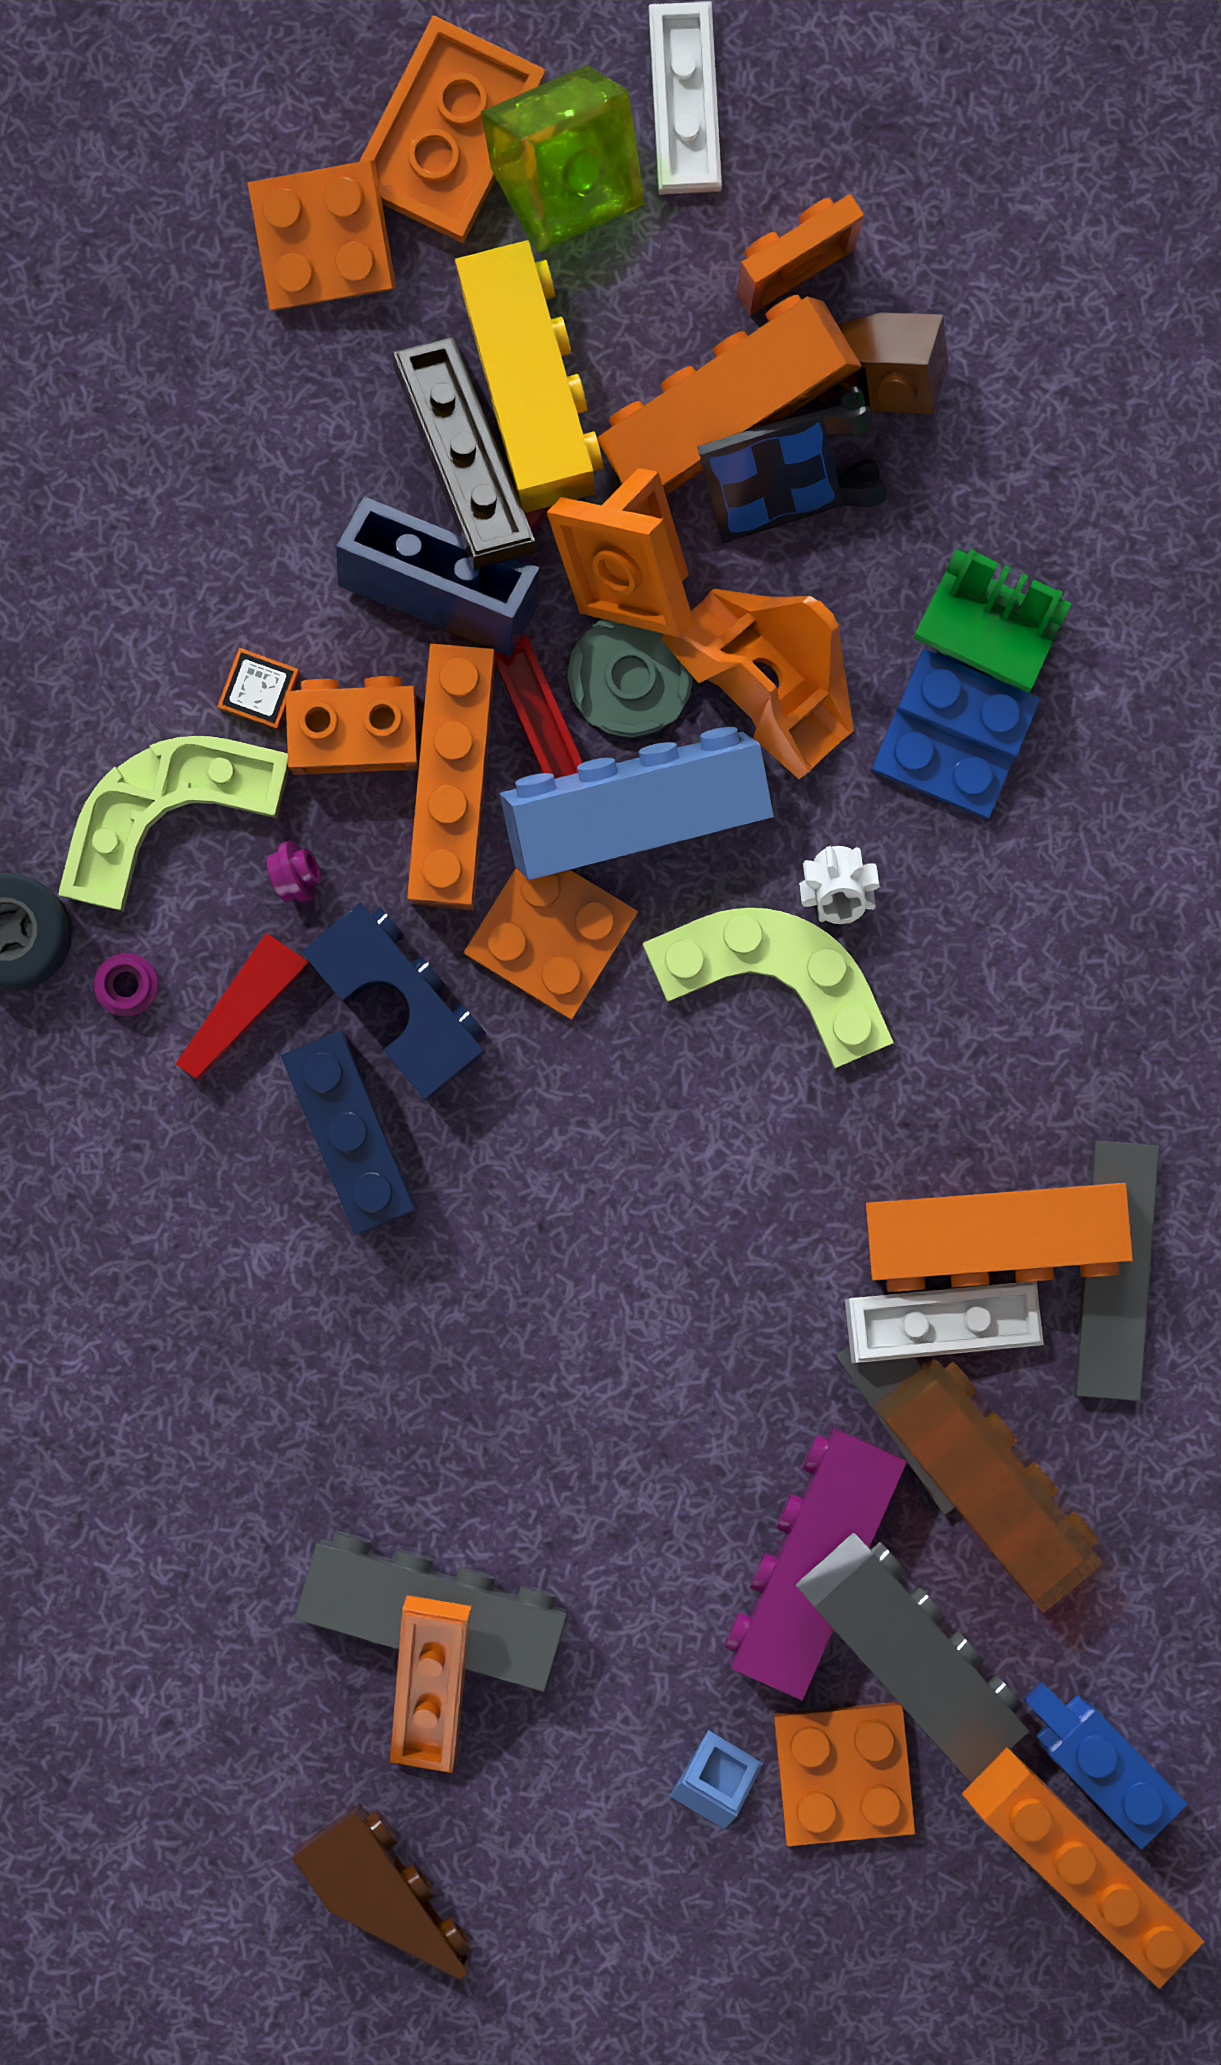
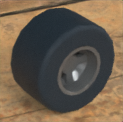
M0 873V988L3 990H26L46 982L62 967L71 947L72 923L64 903L47 886L20 873Z

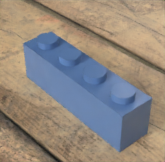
M722 727L702 733L700 735L701 742L679 748L673 742L657 743L640 749L639 758L616 763L614 758H599L586 761L577 766L578 773L556 779L550 773L523 777L515 782L516 789L499 793L514 864L528 880L772 818L774 815L760 743L743 731L738 732V729L735 727Z

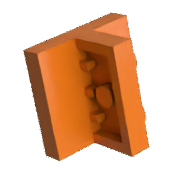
M637 468L602 506L561 497L546 512L580 614L679 638L694 623L682 581L689 575L659 472Z

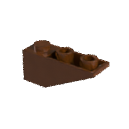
M881 312L837 324L862 368L801 407L809 409L819 408L840 390L854 386L860 388L863 392L864 407H868L872 412L934 414L949 366L943 315Z
M359 1802L296 1848L292 1856L293 1861L330 1913L459 1980L469 1974L471 1961L466 1954L473 1949L469 1938L452 1916L442 1921L429 1902L436 1895L431 1883L415 1863L407 1868L403 1865L392 1849V1846L398 1843V1838L389 1822L379 1810L376 1809L371 1814H368Z

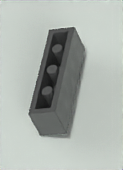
M335 1531L332 1541L320 1538L316 1543L294 1619L399 1649L402 1609L407 1595L471 1606L466 1669L542 1692L545 1691L567 1609L555 1606L557 1595L525 1585L520 1586L518 1595L493 1588L495 1577L464 1567L458 1568L456 1577L431 1570L434 1562L432 1558L407 1550L397 1549L394 1559L369 1552L372 1541L346 1532Z
M853 1532L804 1576L796 1586L961 1773L972 1783L1006 1747L1011 1749L1030 1732L1013 1713L1022 1703L996 1674L988 1682L982 1678L975 1668L984 1659L958 1630L949 1639L936 1625L945 1615L920 1587H917L911 1594L903 1588L897 1579L906 1570L885 1546L879 1542L870 1550Z

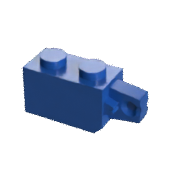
M1042 1681L1023 1698L1047 1724L1036 1735L1043 1743L1042 1747L1141 1850L1188 1805L1089 1701L1086 1700L1084 1702L1076 1695L1065 1706Z

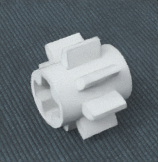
M828 846L815 857L814 861H804L805 880L799 883L802 905L809 907L817 905L818 920L820 922L828 921L834 924H849L860 918L865 909L874 910L876 907L874 890L880 887L876 864H862L860 848L856 847L852 850L844 846Z

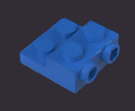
M923 649L917 659L871 772L988 820L1041 698L1009 683L1001 682L994 677L992 678L970 668L971 665L952 656L942 654L937 650L933 653Z

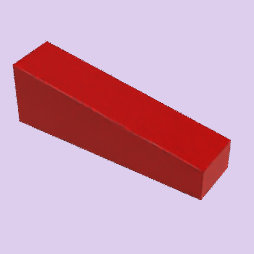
M528 636L520 639L511 657L495 651L497 670L541 773L553 774L554 779L578 773L577 766L583 762Z
M266 933L175 1065L200 1080L312 964Z

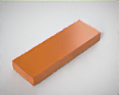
M407 1595L402 1609L390 1763L453 1773L458 1754L471 1606Z

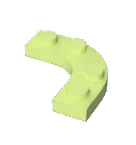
M187 736L152 744L150 748L134 755L118 768L114 767L94 788L78 817L58 895L63 898L124 912L138 852L149 828L168 811L189 803L218 804L277 818L289 771L288 753L224 738Z
M765 908L731 909L702 917L642 943L667 1003L726 977L755 973L775 977L795 990L812 1017L834 1069L894 1043L870 987L852 956L827 932L798 916Z

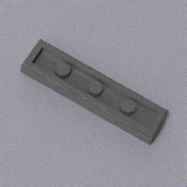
M1094 1140L1092 1144L1089 1186L1126 1183L1133 1261L1119 1262L1120 1275L1082 1278L1074 1395L1141 1400L1159 1156L1158 1145Z

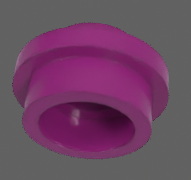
M292 840L281 843L278 852L267 857V869L276 893L286 903L296 899L300 903L313 900L316 895L315 885L321 883V872L315 856L308 848L301 850L298 844Z
M119 953L106 959L98 968L94 979V991L99 1003L107 1011L122 1017L136 1016L146 1011L155 1001L159 989L158 976L153 966L143 957L132 953ZM125 973L134 974L138 980V989L130 997L120 996L115 987L118 977Z

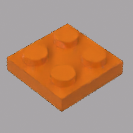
M367 160L247 182L270 310L275 311L397 289L374 161Z
M851 193L836 203H833L831 198L820 200L800 215L798 221L801 225L781 237L775 231L768 233L745 250L744 255L746 259L741 262L736 296L749 316L856 249L864 213Z
M516 867L465 949L464 955L568 1019L573 1020L637 916L638 911L572 870L528 880Z
M899 1702L774 1714L787 1846L915 1834L903 1706Z

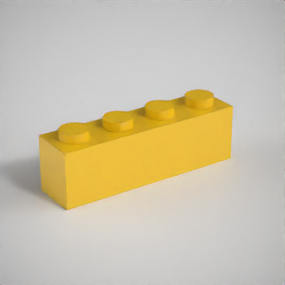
M529 240L455 259L463 299L516 492L524 513L553 506L561 497L576 500L595 495L594 471L604 469L603 460L595 432L583 434L578 418L579 413L587 412L588 409L579 374L567 376L562 361V356L572 354L563 317L551 319L546 300L556 296L547 261H534Z

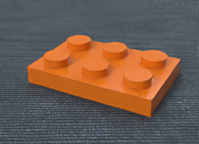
M433 15L359 161L372 160L375 162L382 205L464 244L546 80V69Z

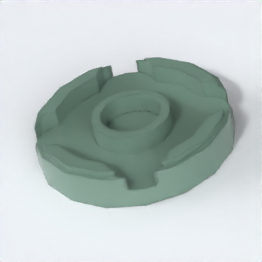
M601 619L584 633L571 652L567 679L572 701L587 723L608 736L633 740L655 735L677 720L690 699L693 676L662 642L663 633Z

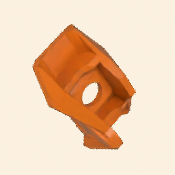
M712 589L705 599L691 610L694 623L680 638L663 634L661 638L662 642L698 683L708 680L718 685L752 719L756 727L753 739L759 742L767 752L798 779L809 773L820 760L854 731L839 624L835 619V615L820 600L817 601L811 596L769 597ZM754 663H764L776 672L779 679L778 689Z

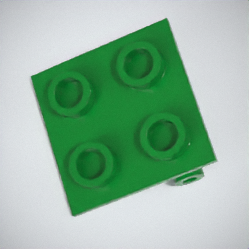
M956 548L913 638L933 647L942 654L952 656L988 673L1001 682L1009 683L1030 693L1057 631L1062 625L1072 603L1061 598L1063 591L1055 590L1036 580H1033L1026 595L1020 593L1028 578V575L1022 573L1015 589L1007 587L1003 583L1011 569L1010 566L1005 564L998 581H995L992 577L999 564L998 562L977 553L972 548L968 554Z

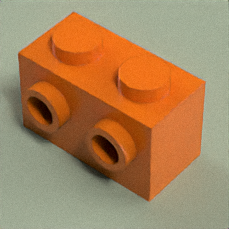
M370 677L364 679V688L339 689L338 680L310 679L301 681V690L285 691L288 768L293 775L419 770L417 694L414 686H402L401 677Z

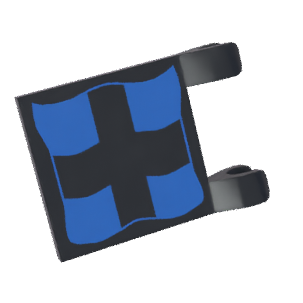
M854 386L847 387L837 392L819 408L697 446L723 543L842 505L872 507L884 502L887 491L884 481L879 479L880 474L876 462L871 459L856 462L837 478L828 434L855 436L863 434L871 428V412L868 407H864V395L860 388Z

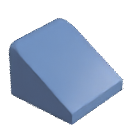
M708 1730L672 1790L670 1797L725 1829L737 1817L763 1763Z

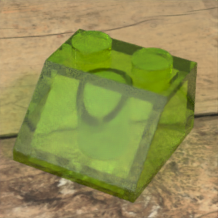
M585 65L481 111L491 170L532 246L539 252L645 204L629 91L591 66Z

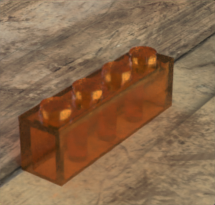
M930 1357L919 1369L877 1402L873 1408L1033 1605L1044 1613L1103 1564L1091 1549L1099 1542V1539L1077 1512L1074 1511L1068 1517H1065L1051 1500V1497L1059 1492V1490L1041 1467L1033 1461L1025 1468L1010 1448L1018 1440L1002 1419L994 1411L985 1418L969 1398L978 1391L963 1371L954 1362L944 1368L940 1362Z

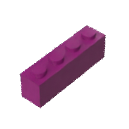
M833 1426L827 1438L818 1434L815 1435L801 1467V1470L811 1474L801 1498L790 1493L776 1523L775 1529L785 1533L775 1557L764 1552L752 1577L749 1588L759 1592L749 1616L741 1612L736 1614L726 1636L723 1648L732 1651L729 1659L731 1669L803 1701L834 1629L797 1588L796 1584L853 1532L870 1548L907 1463L904 1458Z

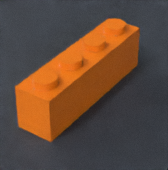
M793 295L779 302L766 313L765 316L769 322L748 336L747 332L743 330L729 336L712 350L716 358L698 370H695L693 366H688L665 379L660 385L664 393L646 405H643L641 401H636L613 414L608 420L612 427L599 435L597 441L622 484L637 468L659 472L664 492L667 496L703 472L697 446L784 419L862 368L824 301L808 296L801 300L799 295Z
M430 643L407 899L413 906L474 911L496 670L494 649Z
M1126 1183L866 1203L872 1280L886 1279L887 1292L926 1289L925 1276L950 1275L951 1287L989 1285V1272L1015 1270L1016 1282L1055 1280L1054 1267L1080 1265L1081 1278L1120 1275L1119 1262L1133 1261Z
M1008 1747L962 1793L980 1817L1159 1989L1205 1942L1159 1893Z

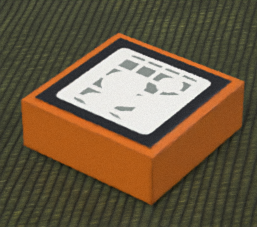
M239 648L217 707L219 710L279 731L286 712L285 691H294L300 671L295 667Z

